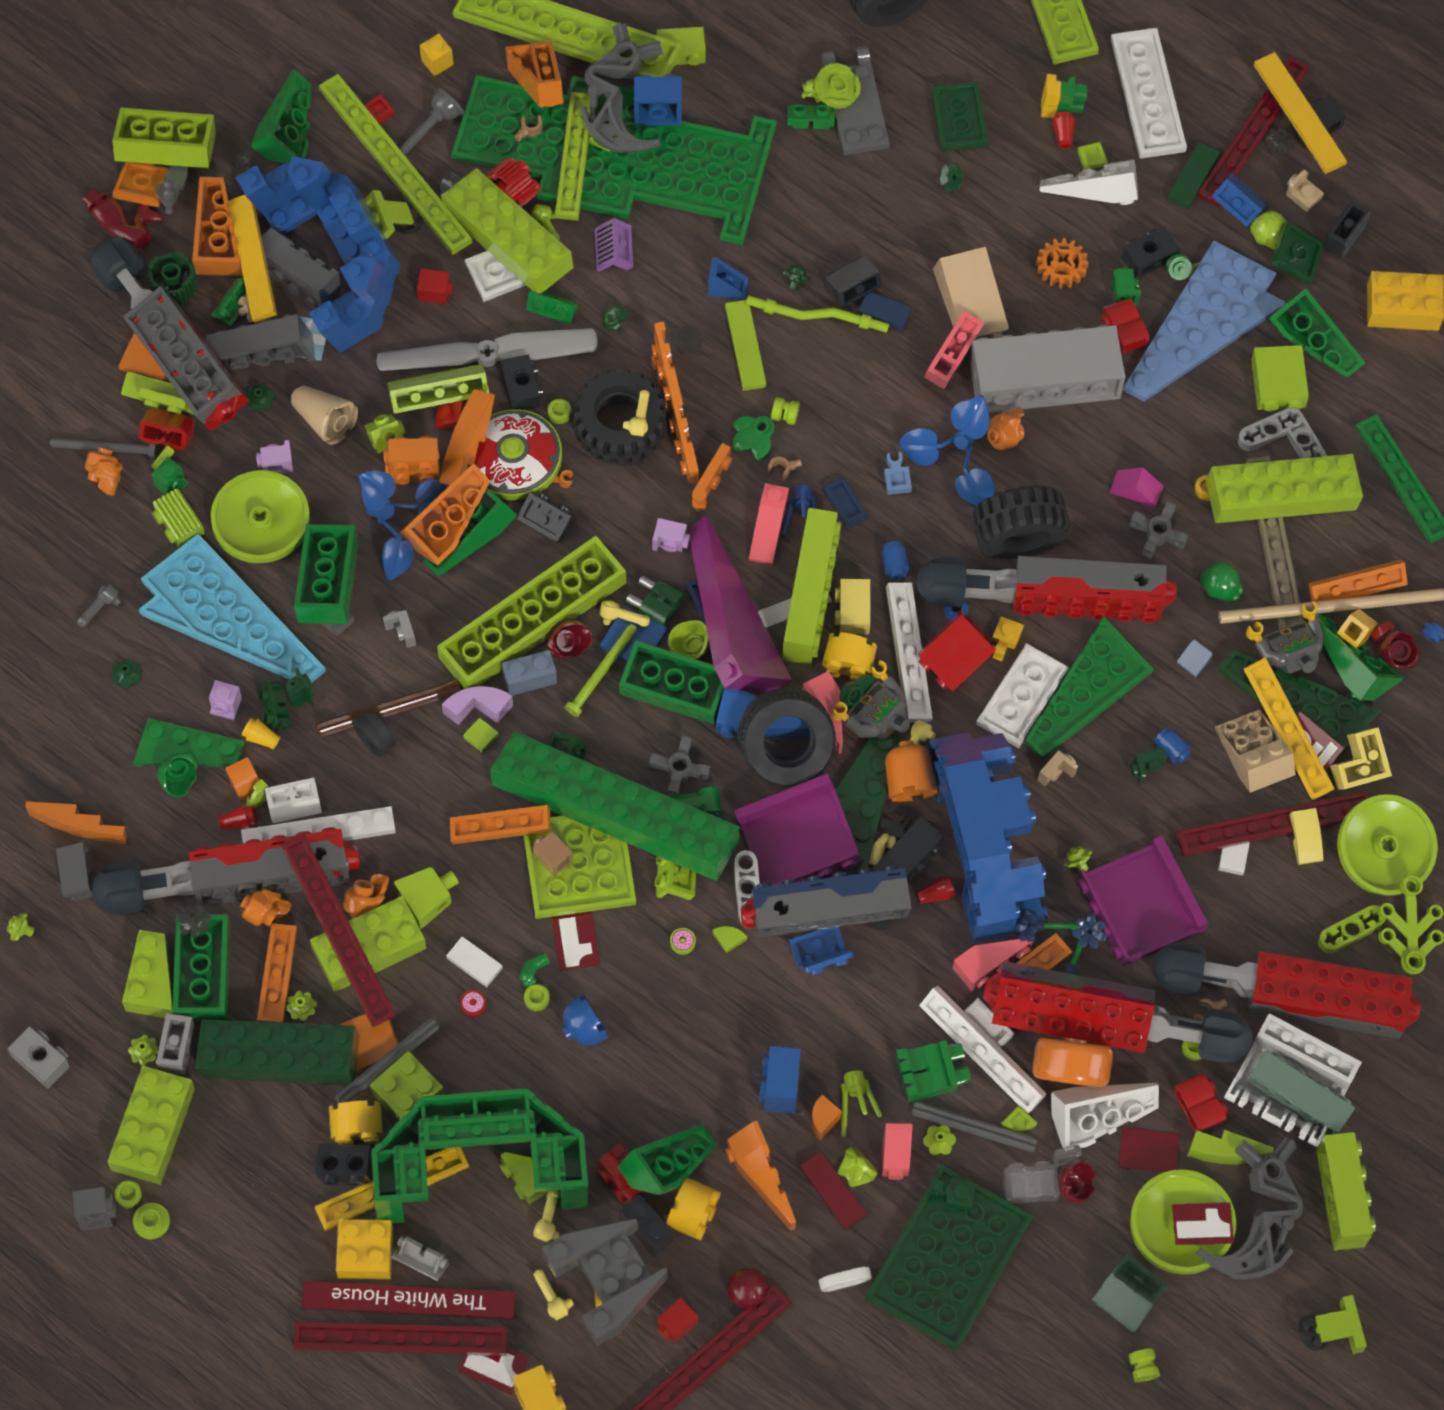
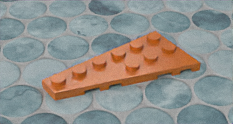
M664 322L654 323V344L651 345L653 355L651 356L653 369L657 370L658 373L657 384L658 388L663 391L666 412H670L671 419H668L670 431L676 434L677 440H674L675 450L677 454H681L683 461H680L681 472L683 476L687 475L689 483L698 482L699 470L692 441L687 439L689 438L687 419L682 418L683 401L675 367L671 366V350L669 343L665 344Z

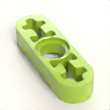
M1371 905L1323 930L1318 939L1320 949L1325 953H1335L1382 928L1386 919L1380 917L1377 923L1371 920L1365 927L1363 923L1369 919L1370 913L1373 916L1378 915L1377 910L1379 906ZM1350 923L1355 924L1359 928V933L1357 935H1350L1346 932L1345 926ZM1340 930L1341 937L1335 940L1334 945L1332 943L1326 944L1327 936L1330 939L1338 936Z

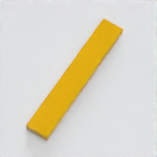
M1274 52L1255 61L1254 67L1323 172L1327 174L1346 165L1347 160L1277 54Z
M242 195L229 200L228 203L251 317L255 323L276 316L277 311L255 205L246 195Z
M1266 657L1244 668L1273 727L1293 752L1294 767L1312 801L1334 791L1335 789Z
M461 1147L444 1148L426 1156L427 1186L469 1167ZM373 1181L314 1206L325 1232L337 1227L338 1219L352 1220L376 1209Z

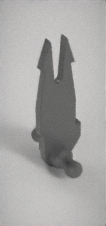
M171 165L165 174L162 184L158 183L156 193L165 206L164 212L167 215H171L174 212L172 207L175 205L180 191L184 189L187 181L188 167Z

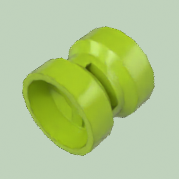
M776 397L771 420H784L787 424L795 426L800 402H787L784 398Z
M1142 1349L1128 1355L1130 1364L1135 1366L1133 1372L1135 1382H1145L1160 1376L1159 1368L1153 1362L1156 1358L1154 1349Z

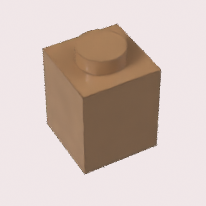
M553 831L547 836L542 835L534 843V857L553 877L573 862V852Z

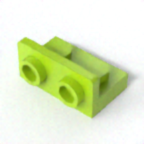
M657 856L656 897L662 898L667 893L687 900L695 897L696 872Z

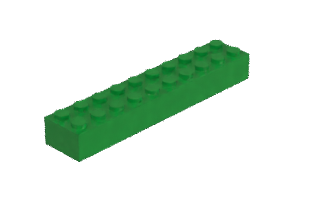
M515 731L490 769L492 786L539 806L548 805L553 812L715 881L720 877L739 844V826Z

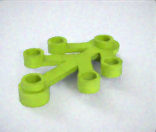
M1410 875L1400 883V889L1405 895L1406 922L1395 912L1394 906L1390 903L1380 905L1377 910L1380 918L1388 919L1407 939V947L1396 938V934L1391 928L1381 930L1378 934V939L1382 944H1389L1401 957L1400 964L1406 973L1416 975L1424 970L1426 965L1425 957L1428 953L1444 941V934L1440 930H1433L1428 933L1427 941L1418 949V938L1434 921L1442 918L1443 909L1439 905L1430 906L1426 910V915L1417 924L1416 895L1422 891L1423 883L1418 876ZM1407 883H1410L1413 886L1412 891H1409L1407 889ZM1384 907L1389 909V915L1384 914ZM1432 909H1435L1438 912L1437 917H1434L1432 915ZM1384 932L1390 934V940L1384 938ZM1433 934H1436L1439 937L1438 942H1435L1432 939ZM1410 958L1415 960L1414 967L1409 964Z

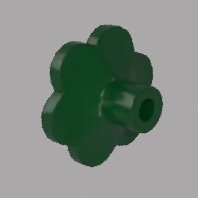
M957 163L944 165L941 170L940 183L944 185L947 192L959 190L964 179L963 171L959 169Z
M260 384L257 387L251 386L247 389L246 397L249 399V402L246 405L250 406L254 412H259L261 409L268 410L271 408V401L274 400V393L268 390L265 384Z
M124 659L121 663H115L112 667L114 672L111 677L112 681L115 684H120L124 689L130 688L132 684H138L141 680L139 675L142 672L141 666L133 663L131 659Z

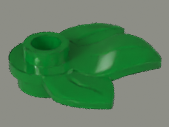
M743 416L738 418L733 423L734 428L738 431L733 438V450L744 451L751 449L757 461L761 460L771 449L770 437L775 431L774 422L767 416H759L757 418ZM761 424H766L765 430H758Z

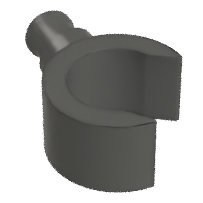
M451 172L449 181L443 178L440 185L439 199L442 201L441 195L462 178Z

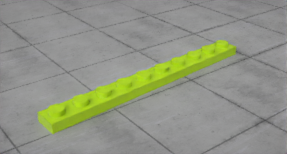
M337 74L320 84L319 91L450 253L454 255L472 244V238L340 75Z

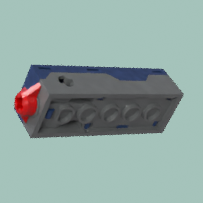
M898 865L883 867V871L873 872V869H862L855 875L839 872L833 874V878L822 879V876L818 875L808 877L807 881L797 882V879H788L782 881V885L772 886L770 882L757 884L756 888H752L748 901L740 909L742 925L746 929L754 928L756 938L906 918L911 910L905 868H898Z

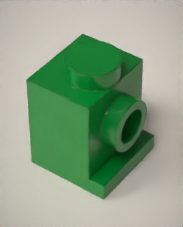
M1122 267L1114 270L1111 281L1114 303L1130 298L1134 305H1138L1141 291L1139 289L1138 277H1134L1133 269Z
M168 457L151 474L154 486L165 495L176 488L181 492L189 484V481L184 477L182 467Z

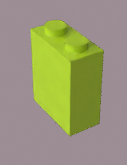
M1302 345L1254 348L1251 362L1257 410L1272 412L1278 409L1296 408L1299 410L1305 408L1309 395Z

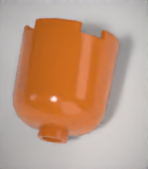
M911 740L899 742V747L892 749L887 754L885 761L889 799H892V802L913 801L912 796L923 795V799H927L937 795L938 785L931 752L922 745L914 744Z

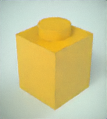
M440 34L420 45L421 60L434 76L454 65L452 49Z
M1358 609L1349 615L1337 634L1355 648H1358L1366 642L1379 623Z

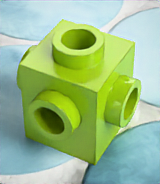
M391 414L380 415L374 419V422L364 425L371 445L377 453L383 452L385 448H388V439L403 437L402 434L405 433L401 420H396Z

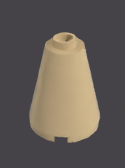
M308 386L296 388L291 395L292 406L318 436L330 445L343 441L346 438L343 434L348 429L352 431L355 426L358 409L350 400Z

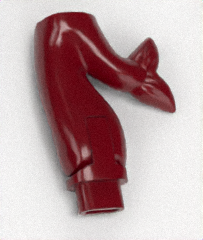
M93 189L82 198V201L87 205V210L103 229L114 238L127 240L135 247L138 253L151 241V234L145 226L146 223L164 221L158 212L151 210V206L140 204L137 214L132 220V225H129L122 206L104 192L100 193L97 189Z

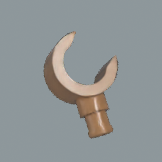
M538 115V125L533 128L525 125V117L523 116L521 119V129L514 136L515 140L520 142L526 136L534 137L539 135L543 128L541 116Z
M775 457L768 464V475L772 472L773 467L777 465L783 466L786 469L783 473L782 481L789 477L791 470L802 466L801 460L788 461L783 457Z
M1204 998L1200 999L1198 1003L1209 1009L1221 1010V1008L1228 1006L1226 999L1212 1002ZM1194 1014L1193 1019L1203 1021L1204 1017Z

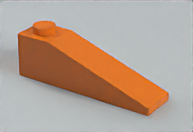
M473 463L400 532L401 536L410 542L416 552L434 564L439 565L457 547L490 480Z
M754 1121L727 1139V1148L724 1149L726 1157L730 1164L734 1162L737 1171L788 1229L792 1231L796 1229L795 1217L783 1189L779 1190L780 1180L777 1169L773 1165L769 1166L770 1151L758 1121Z

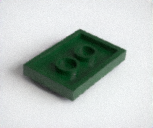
M978 82L931 86L941 152L987 147L988 138Z

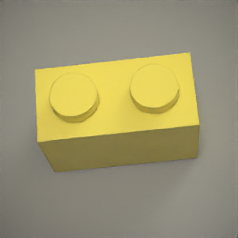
M841 579L840 588H835V602L840 603V610H835V625H840V632L869 634L870 579Z

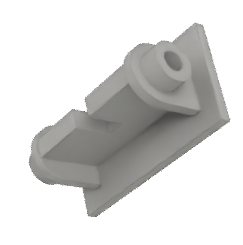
M409 1236L406 1238L400 1237L397 1243L398 1248L391 1256V1258L436 1281L439 1280L449 1266L445 1254H441L429 1247L424 1251L422 1250L423 1244L411 1239Z

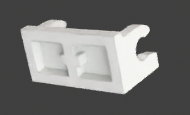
M314 778L265 788L272 824L322 813Z

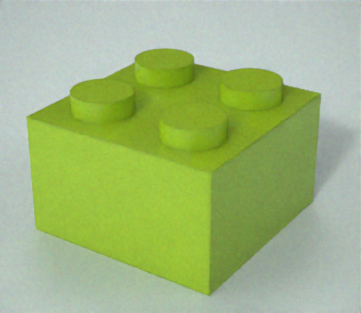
M409 1051L370 1084L372 1095L397 1121L408 1114L421 1096L444 1095L443 1086Z

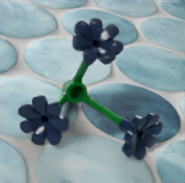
M1024 908L1023 912H1020L1019 920L1021 923L1016 924L1017 931L1021 932L1019 940H1027V942L1034 941L1035 933L1043 929H1073L1072 934L1075 938H1079V942L1071 963L1067 965L1066 970L1063 972L1075 975L1076 963L1082 948L1086 947L1087 943H1089L1090 947L1095 949L1099 945L1097 940L1105 941L1107 937L1106 933L1101 932L1106 927L1104 921L1097 922L1094 915H1088L1087 919L1079 918L1075 923H1044L1038 920L1037 914H1033L1030 909Z

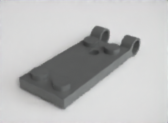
M868 45L855 47L858 65L848 66L851 68V72L859 78L861 85L860 95L851 106L842 109L835 108V121L843 156L887 149L890 146L870 62ZM833 50L821 52L823 68L830 63H836Z

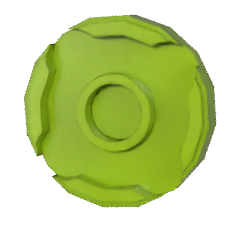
M830 63L822 68L815 77L814 87L816 94L829 107L836 109L847 108L860 95L861 85L859 78L846 65Z

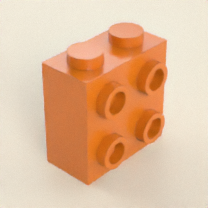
M423 436L419 439H408L406 437L388 439V448L384 449L386 473L390 474L394 482L400 485L409 484L410 482H422L426 479L439 481L440 456L438 439L429 436Z

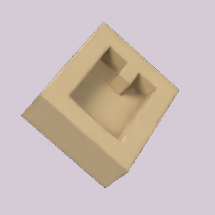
M1304 169L1299 175L1296 173L1289 179L1286 195L1308 212L1323 198L1324 193L1306 179L1308 172Z
M1058 750L1040 771L1037 781L1046 786L1050 780L1055 782L1063 771L1073 777L1076 774L1078 765L1070 755L1063 754Z

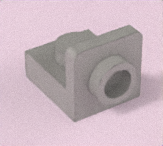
M406 610L392 611L383 617L386 631L396 628L399 640H405L407 648L417 646Z

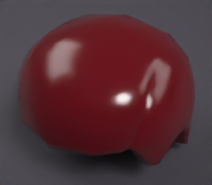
M1084 1161L1067 1165L1060 1172L1058 1180L1062 1196L1067 1201L1075 1204L1088 1201L1096 1190L1092 1185L1096 1172L1089 1163Z
M753 1268L739 1269L730 1276L727 1283V1293L730 1301L740 1308H751L761 1303L765 1291L769 1289L766 1276Z

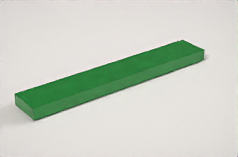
M1373 415L1357 423L1355 429L1429 544L1444 538V517L1378 415Z

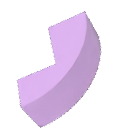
M471 687L450 696L442 704L443 714L458 725L474 707L498 724L512 708L513 698L507 692L497 688Z

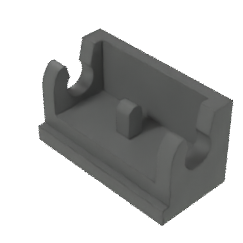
M83 842L57 848L62 896L64 898L71 897V901L93 898L92 886L95 875L91 849Z

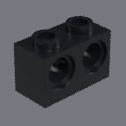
M319 1144L315 1174L326 1185H338V1182H348L352 1186H363L364 1183H370L373 1178V1149L370 1145ZM338 1161L336 1168L327 1170L330 1162ZM363 1162V1167L360 1170H352L355 1163Z

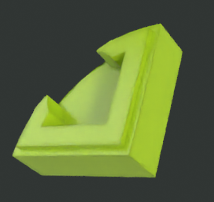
M262 779L253 786L255 791L251 798L247 797V806L253 805L254 809H257L267 800L265 788H268V786Z
M724 926L712 930V934L726 953L748 939L742 931L734 927Z
M1018 1105L1000 1126L1022 1133L1036 1127L1038 1122Z

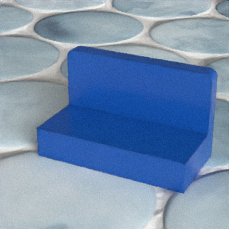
M1232 173L1212 195L1214 199L1246 227L1267 205Z

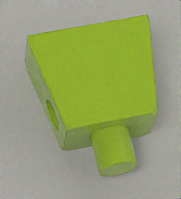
M429 867L395 881L394 888L399 897H404L417 925L421 929L451 904V895L448 890L459 884L452 871L438 877L434 869Z

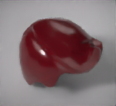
M567 619L555 627L547 642V647L555 658L578 657L591 646L593 636L585 624L575 619Z
M1395 630L1389 632L1383 637L1379 646L1380 657L1387 665L1393 668H1412L1420 658V651L1413 640V635L1404 631Z

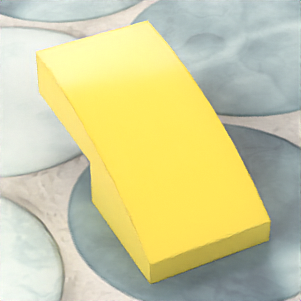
M1316 808L1291 812L1289 815L1295 836L1293 845L1298 865L1323 861L1322 839Z

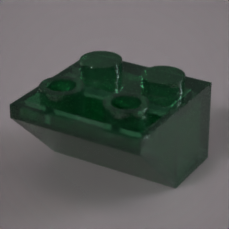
M1126 1253L1109 1274L1092 1299V1302L1135 1333L1166 1293L1169 1285Z

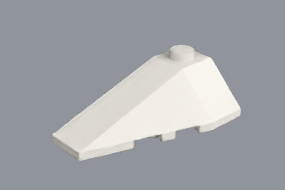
M1135 160L1105 164L1104 169L1100 171L1090 168L1085 169L1076 177H1073V174H1065L1041 180L1040 192L1110 203L1120 202L1121 205L1131 204L1134 200H1138Z
M1157 1083L1106 1085L1105 1087L1085 1086L1051 1092L1052 1118L1063 1150L1069 1151L1088 1147L1096 1143L1095 1139L1100 1136L1116 1132V1128L1128 1121L1134 1122L1158 1109L1159 1085Z

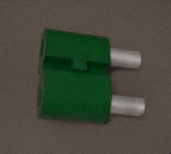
M642 576L639 584L650 589V595L647 594L645 599L641 600L629 594L626 602L638 607L639 614L647 615L650 620L665 627L672 619L673 613L677 612L683 603L686 593L660 579L655 583Z

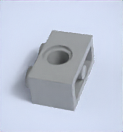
M166 1013L156 1060L160 1071L185 1076L195 1030L192 1017Z
M29 1026L11 1044L8 1051L13 1059L49 1089L70 1067L66 1059L68 1055L59 1046L53 1048L48 1043L50 1039L41 1030L38 1029L35 1032ZM39 1052L47 1053L46 1057L42 1060L34 1059L35 1055Z

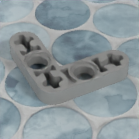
M1287 408L1243 428L1238 437V444L1245 451L1256 450L1287 436L1300 459L1311 458L1312 455L1314 457L1327 456L1303 414L1296 408ZM1288 417H1290L1291 419L1296 418V421H1295L1294 424H1293L1292 421L1286 422V421H1287V418H1288ZM1273 425L1276 427L1277 432L1275 434H1268L1264 431V426ZM1246 435H1248L1249 438L1254 437V440H1253L1252 443H1251L1250 440H1246V441H1245V436H1246ZM1306 435L1310 442L1308 444H1301L1297 441V436Z

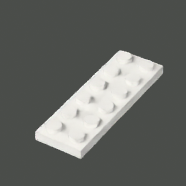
M1157 28L1112 34V47L1140 159L1186 152L1187 146Z

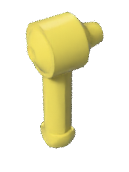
M647 390L640 391L636 417H633L630 421H624L623 428L629 430L631 435L644 437L648 430L645 417L650 392Z
M602 601L599 615L603 618L604 625H610L611 621L616 618L637 623L643 627L648 626L650 623V618L647 615L619 608L620 605L614 601Z
M917 720L911 728L912 737L910 740L914 744H919L920 741L925 742L928 739H934L936 734L932 731L930 724Z
M558 1190L547 1192L542 1219L537 1222L534 1228V1237L544 1242L560 1237V1234L555 1229V1225L552 1223L557 1200L560 1197Z
M542 1269L536 1270L533 1275L548 1302L547 1311L550 1317L557 1321L567 1316L569 1308L574 1305L572 1299L557 1298Z

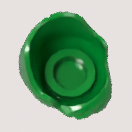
M1226 562L1214 563L1207 567L1200 575V584L1208 596L1230 603L1240 599V595L1243 592L1238 572L1231 564Z
M192 752L173 754L160 764L157 777L162 789L169 795L174 797L185 796L196 781L197 775L195 770L198 768V760Z

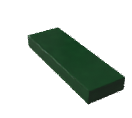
M1199 142L1168 195L1167 200L1189 210L1198 191L1218 159L1220 152Z

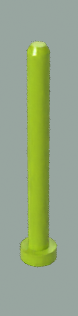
M631 624L625 629L573 702H567L564 708L570 714L579 717L582 713L581 706L636 633V626Z

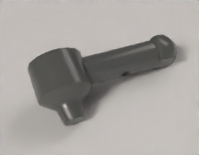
M110 583L101 586L97 594L98 598L77 619V624L85 627L104 604L118 606L121 603L118 597L119 591Z

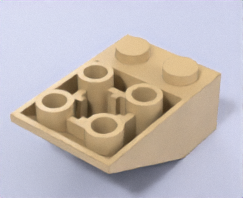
M1260 709L1215 726V730L1238 777L1249 792L1295 775L1293 752Z

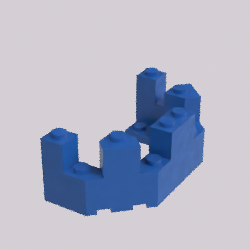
M292 156L290 163L281 165L267 175L256 165L236 177L246 197L262 212L271 228L281 235L288 233L318 214L345 265L340 270L352 290L335 301L331 302L329 300L309 312L318 331L341 353L381 329L384 321L383 315L386 306L389 305L394 289L393 283L396 274L399 273L401 264L359 188L346 175L332 173L323 162Z
M966 732L931 739L928 750L932 755L938 785L936 797L938 804L946 803L955 836L965 876L962 899L973 942L978 943L1020 934L1021 932H1018L1016 929V924L1021 923L1019 917L1020 912H1023L1024 908L1030 909L1033 914H1037L1038 920L1045 923V920H1048L1045 905L1040 904L1039 897L1045 896L1043 879H1046L1044 865L1041 864L1037 856L1011 862L1009 853L1012 852L1009 837L1031 833L1033 823H1036L1034 809L1029 808L1027 802L1030 799L1028 786L1023 785L1021 777L994 782L993 775L1011 772L1012 763L1015 762L1013 748L1009 745L1003 733L973 739L971 734Z

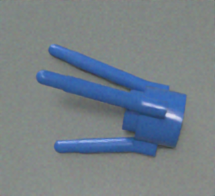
M797 485L793 488V496L789 497V505L782 527V537L786 535L794 506L798 510H802V517L804 518L807 516V509H816V498L812 497V488L810 486Z

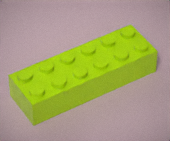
M477 168L441 195L442 203L465 231L533 292L543 293L574 268L571 251Z
M1353 454L1212 466L1206 479L1215 523L1357 510L1363 498Z
M814 508L808 509L784 636L782 661L812 666L813 657L818 658L824 616L828 605V594L831 589L832 573L835 567L836 551L840 540L841 522H837L838 512Z

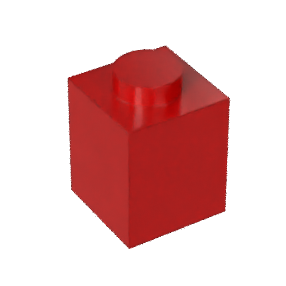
M421 269L417 286L418 301L447 304L448 296H452L454 282H450L449 272Z
M679 1298L657 1318V1325L659 1326L657 1331L666 1341L671 1339L676 1344L699 1323V1316L682 1298Z

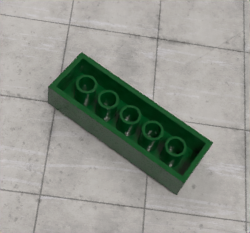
M202 1019L195 1069L200 1077L205 1079L349 1085L355 1080L360 1035L355 1026Z

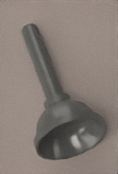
M437 87L434 90L435 94L431 100L433 110L429 113L430 116L399 148L404 155L419 142L436 122L440 123L442 119L452 120L465 113L461 106L441 88Z

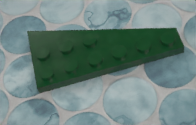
M1234 650L1219 666L1218 672L1263 707L1244 671V668L1259 660ZM1272 668L1296 716L1299 712H1302L1344 747L1334 762L1350 746L1347 735L1365 730L1381 711L1377 707L1373 706L1371 708L1360 703V700L1352 697L1349 699L1337 694L1335 690L1300 676L1297 678L1287 674L1280 668Z
M891 734L886 739L871 737L836 789L862 862L857 863L858 865L855 868L846 870L848 872L858 874L859 870L868 869L888 788L885 766L886 756L892 749L898 747L899 735Z

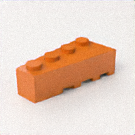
M200 177L192 259L196 275L243 276L224 178Z

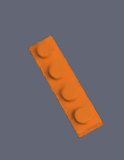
M1400 559L1309 583L1311 602L1363 597L1408 585L1405 562Z
M548 805L450 817V841L453 844L551 832L550 808Z
M271 923L257 1022L284 1023L298 930L297 926Z

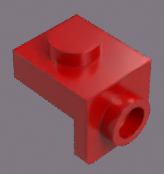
M462 400L438 405L435 426L440 430L455 428L466 403Z

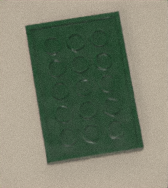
M943 1165L940 1166L934 1179L941 1180L946 1184H949L951 1177L972 1182ZM977 1184L970 1211L945 1205L946 1197L929 1194L928 1187L864 1299L956 1352L1033 1219V1215Z

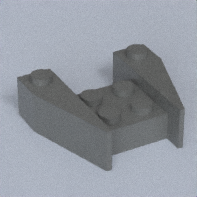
M636 1219L567 1233L542 1247V1256L555 1278L579 1265L601 1300L602 1305L583 1315V1324L596 1346L619 1334L667 1280L666 1267L651 1275L629 1240L628 1236L638 1231Z

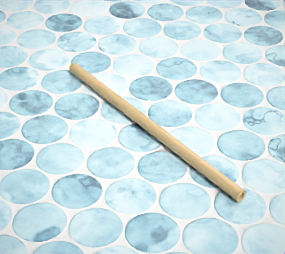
M1444 588L1315 601L1318 607L1316 614L1443 601ZM1312 602L1219 611L1218 618L1220 624L1300 616L1302 615L1303 604H1305L1307 611L1312 612L1313 609Z

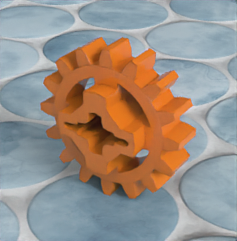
M1066 238L1062 239V243H1058L1056 239H1053L1052 245L1046 242L1044 249L1039 250V257H1037L1036 262L1038 274L1043 273L1042 280L1046 281L1049 279L1050 286L1058 283L1059 289H1062L1063 284H1067L1071 288L1072 281L1079 284L1081 277L1085 278L1086 269H1088L1089 264L1086 261L1087 253H1082L1083 247L1078 246L1076 248L1074 240L1070 244L1066 243ZM1048 258L1050 259V266L1047 264ZM1075 261L1078 263L1077 269L1075 268Z

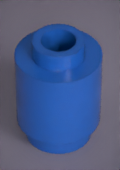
M899 541L886 543L883 545V551L881 552L885 574L894 580L902 579L910 571L905 547Z
M1165 728L1154 739V743L1157 745L1156 748H1165L1167 758L1173 764L1177 762L1182 764L1191 754L1189 751L1191 745L1174 730L1170 731L1168 728Z

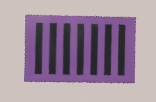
M613 218L594 228L596 270L600 272L611 265L626 271L633 268L631 225Z

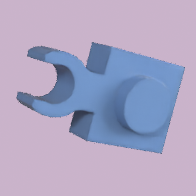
M898 452L899 460L892 461L890 453L887 454L886 463L890 467L884 469L887 495L910 493L912 491L909 467H901L903 460L901 452Z

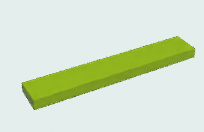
M571 92L555 209L556 219L579 221L590 136L585 127L580 107L586 106L589 116L591 115L590 96L588 93Z

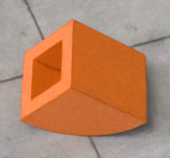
M246 757L225 768L227 777L240 802L252 796L255 791L253 786L259 781L249 758Z
M823 1095L816 1101L812 1112V1129L820 1141L841 1119L842 1111Z

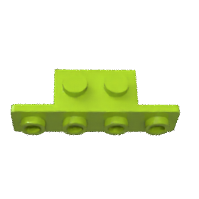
M127 372L121 391L123 396L145 401L144 405L158 409V406L167 407V411L174 414L185 412L194 415L172 383Z

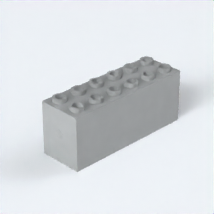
M1099 325L1096 328L1087 329L1077 327L1068 331L1052 330L1048 333L1040 334L1030 332L1021 336L1004 335L1001 338L993 339L983 337L972 342L969 364L975 397L984 396L989 413L1008 411L1018 407L1030 409L1121 398L1125 372L1116 326Z

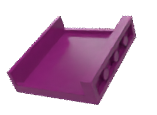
M828 773L734 810L749 850L757 858L758 873L762 883L770 882L772 886L782 885V881L788 879H797V882L807 881L808 877L818 875L822 876V879L832 877L834 872L842 869L845 871L853 869L858 865L857 863L862 862L835 787Z
M1163 836L1153 839L1152 845L1094 870L1085 872L1084 869L1080 870L1077 880L1079 890L1082 894L1087 895L1090 901L1088 906L1092 915H1097L1099 921H1104L1106 927L1101 932L1106 933V938H1109L1112 944V954L1116 960H1120L1122 966L1156 953L1162 947L1172 943H1179L1200 934L1207 927L1208 922Z

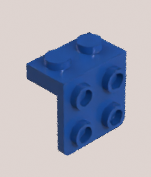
M839 927L812 930L788 939L797 968L804 972H810V975L825 971L824 967L834 964V967L844 965L849 962L848 958L854 956L851 950L845 948Z

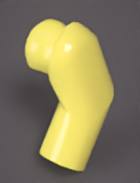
M883 834L873 844L869 864L876 865L883 858L885 849H891L896 844L897 838L889 836V834Z

